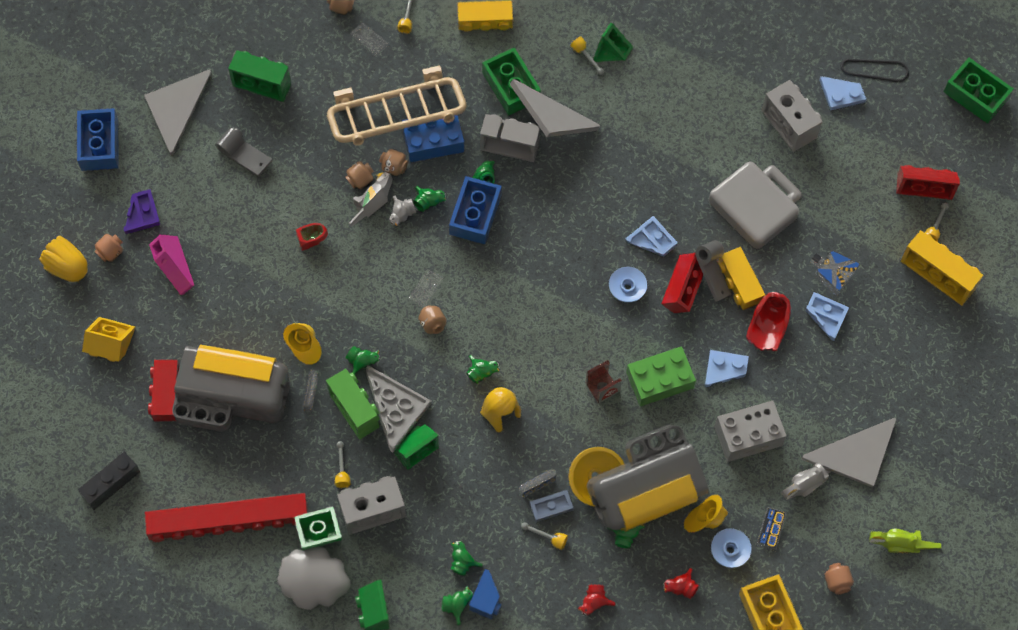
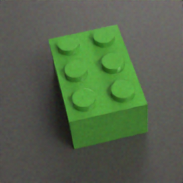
M682 346L627 364L626 374L640 407L694 389L696 379Z
M344 369L326 380L328 393L360 440L379 428V411L374 404L370 405L367 400L369 397L366 391L358 387L356 376L353 373H349L347 369Z

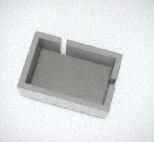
M486 114L480 132V150L534 162L539 146L540 127L534 123H522L516 119L502 120L498 115Z

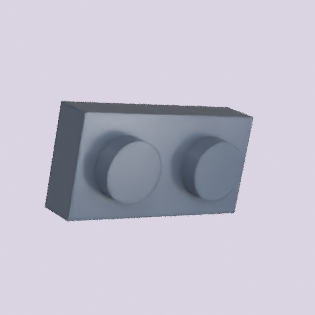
M567 490L529 502L535 522L570 512L574 509Z

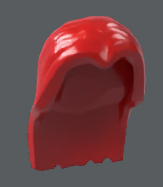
M777 292L768 293L762 298L754 311L746 339L761 351L765 349L777 351L785 335L791 314L790 301L785 295Z

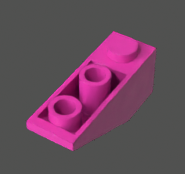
M159 235L149 244L154 261L180 295H184L194 286V282L178 236Z

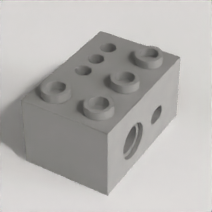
M788 80L766 93L761 111L793 152L818 138L823 122L822 117L818 112L814 111L810 101L803 97L796 84Z
M773 400L718 416L714 426L727 462L781 447L786 439V433Z
M385 476L379 479L378 482L372 484L371 482L361 484L359 488H347L342 490L340 494H337L349 535L406 517L405 505L395 476Z

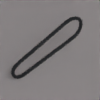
M846 59L841 63V70L845 74L900 82L905 80L909 74L906 64L900 61ZM849 61L897 63L904 66L906 75L901 79L851 73L845 71L843 65Z

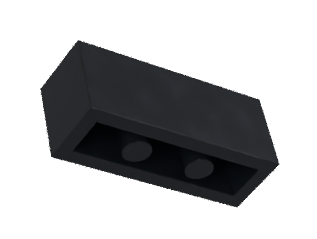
M124 451L81 486L78 492L89 506L95 510L138 475L140 470L137 464Z

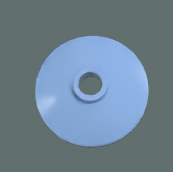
M622 267L611 275L609 289L612 295L619 301L635 302L645 294L647 280L640 270L634 267ZM630 285L631 289H625L624 286Z
M724 529L713 538L711 552L714 559L720 565L736 568L742 566L749 559L751 543L743 532L737 529ZM732 547L734 552H727V548Z

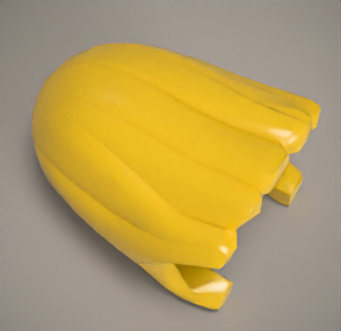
M61 236L48 243L46 250H43L39 258L46 271L69 282H77L83 279L88 271V264L83 254L71 242Z
M499 387L487 395L480 413L490 422L496 432H501L503 430L501 417L512 413L514 410L515 417L520 418L521 407L512 391Z

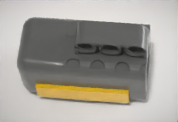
M200 345L199 348L186 346L174 389L175 401L172 412L175 420L181 425L224 432L230 428L233 416L277 423L283 417L291 385L288 369L273 357ZM180 411H187L184 416H178ZM200 414H206L204 419H197ZM220 417L226 418L223 423H217L216 421Z
M666 425L628 441L625 445V452L629 463L594 476L587 483V490L593 505H595L594 509L601 525L612 530L621 529L624 531L698 501L699 496L709 493V488L695 450L687 442L683 430L676 425ZM671 429H674L676 432V435L673 439H670L669 437V431ZM653 436H656L658 443L653 447L650 441ZM637 443L640 446V450L637 454H634L632 448Z

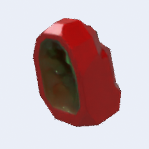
M311 223L296 229L301 250H307L325 240L328 236L327 228L320 223Z

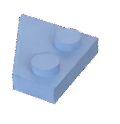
M814 292L805 311L827 336L834 341L849 307Z
M710 350L705 387L719 382L724 383L733 378L745 377L749 356Z

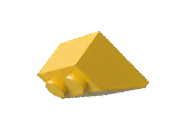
M98 317L85 330L82 352L94 357L107 358V360L112 362H119L126 354L135 326Z

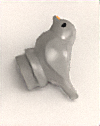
M396 196L392 197L395 202L393 212L389 218L392 225L398 226L400 222L407 220L408 216L416 213L412 199L401 201Z

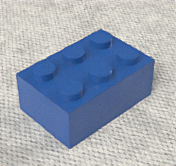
M115 108L77 111V162L81 171L119 168L118 117Z
M458 115L454 116V120L450 123L440 119L403 129L410 162L464 152V140Z
M465 176L449 224V235L486 244L501 199L502 186Z

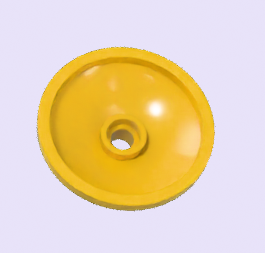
M588 448L578 454L571 464L569 470L570 488L581 502L595 506L587 490V483L592 478V474L596 472L599 475L625 463L617 453L608 448Z

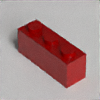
M696 253L683 254L678 258L661 303L673 313L690 312L704 275L697 261Z
M154 360V367L150 368V377L153 378V385L149 386V395L152 397V403L148 404V414L152 416L153 421H176L172 408L175 401V383L180 368L178 360Z

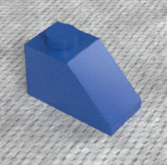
M485 569L469 604V610L492 620L494 614L498 615L502 604L499 603L500 596L489 570Z

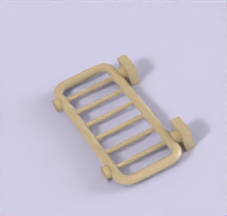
M439 65L422 70L424 83L356 100H354L351 88L335 91L333 93L336 105L329 108L327 118L335 140L342 143L353 141L354 145L359 146L363 144L364 138L440 119L450 123L454 120V116L465 111L467 103L457 80L449 77L443 78ZM451 85L459 102L458 107L447 109L439 86ZM436 88L444 111L429 114L421 91ZM418 92L426 115L412 119L403 95ZM400 96L408 120L393 123L386 100ZM382 101L390 124L375 128L368 104ZM364 105L372 129L357 132L350 109ZM347 111L353 134H340L334 116L336 112Z

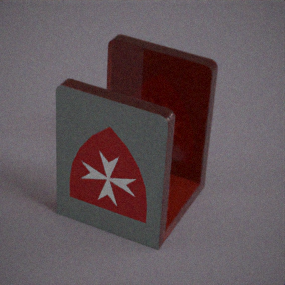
M609 360L588 370L586 373L585 384L598 404L619 393L622 380L619 378L613 381L608 373ZM600 382L607 384L605 387L597 389V385Z

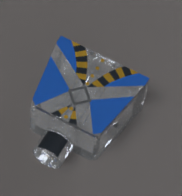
M831 251L826 259L816 253L810 263L818 267L814 277L836 298L859 267V263L834 251Z

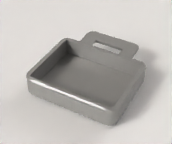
M747 162L710 192L709 202L751 246L760 249L797 219L799 208L795 203L801 199L802 193L777 167L771 165L762 171L755 163ZM771 178H773V179L788 193V195H786V194L771 180Z

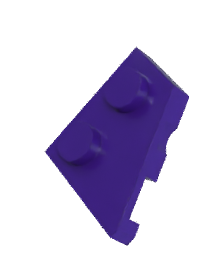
M151 189L132 194L131 206L128 209L126 226H124L125 235L161 225Z

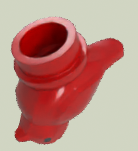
M689 568L687 573L674 579L666 580L664 582L665 592H672L675 595L683 594L684 597L692 599L699 589L696 581L691 580L693 569Z
M588 585L587 596L584 597L583 605L578 607L583 615H590L602 606H615L616 603L604 596L606 593L604 585Z

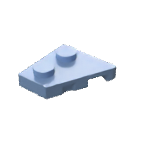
M820 77V83L830 110L865 103L866 98L861 84Z
M654 216L625 238L628 243L663 257L678 245L677 241Z

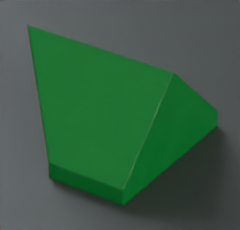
M610 23L600 39L593 60L595 62L625 61L633 46L613 23Z

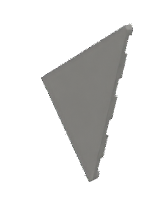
M210 69L144 95L170 155L174 154V150L181 140L185 127L193 115L195 106L205 90L206 83L212 75Z
M514 79L510 83L546 137L597 131L600 125L521 82Z
M367 366L365 372L379 411L390 451L394 452L429 408L431 400L376 369Z
M892 418L803 455L801 460L811 464L819 462L826 470L873 487L896 419Z

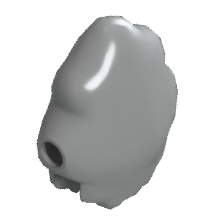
M318 546L304 551L294 550L289 556L284 557L277 579L283 595L292 598L297 607L312 610L319 604L327 607L333 605L350 588V579L344 570L343 562L340 559L331 558L325 548Z

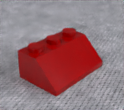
M900 166L897 174L896 194L952 200L960 185V179L957 172H952L948 169L934 170L930 167Z

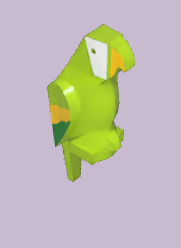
M890 529L886 533L870 532V543L882 545L890 553H920V549H941L940 543L922 541L921 531L910 533L901 529Z

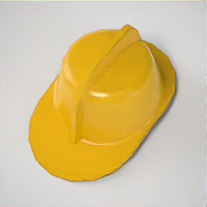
M293 323L284 329V341L297 359L305 364L317 363L321 358L322 350L313 328L307 324Z
M719 495L708 497L688 514L684 522V528L688 532L693 533L704 527L714 529L720 526L728 515L727 510L722 506V498Z

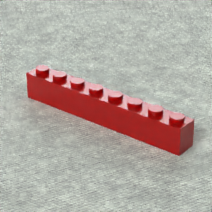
M305 493L147 511L145 512L146 535L153 542L164 541V538L180 540L184 536L192 535V537H202L206 533L221 535L224 534V531L231 530L232 532L239 533L248 528L253 530H262L265 526L280 528L284 524L290 523L296 526L294 517L308 513L307 498Z

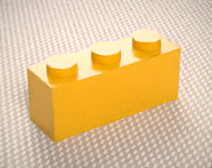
M512 1L458 2L459 30L471 31L481 29L488 31L490 29L507 30L513 28Z
M738 247L724 253L719 258L718 265L721 272L726 276L725 281L728 288L732 289L735 294L734 300L736 304L740 305L742 310L759 304L765 293L742 248Z

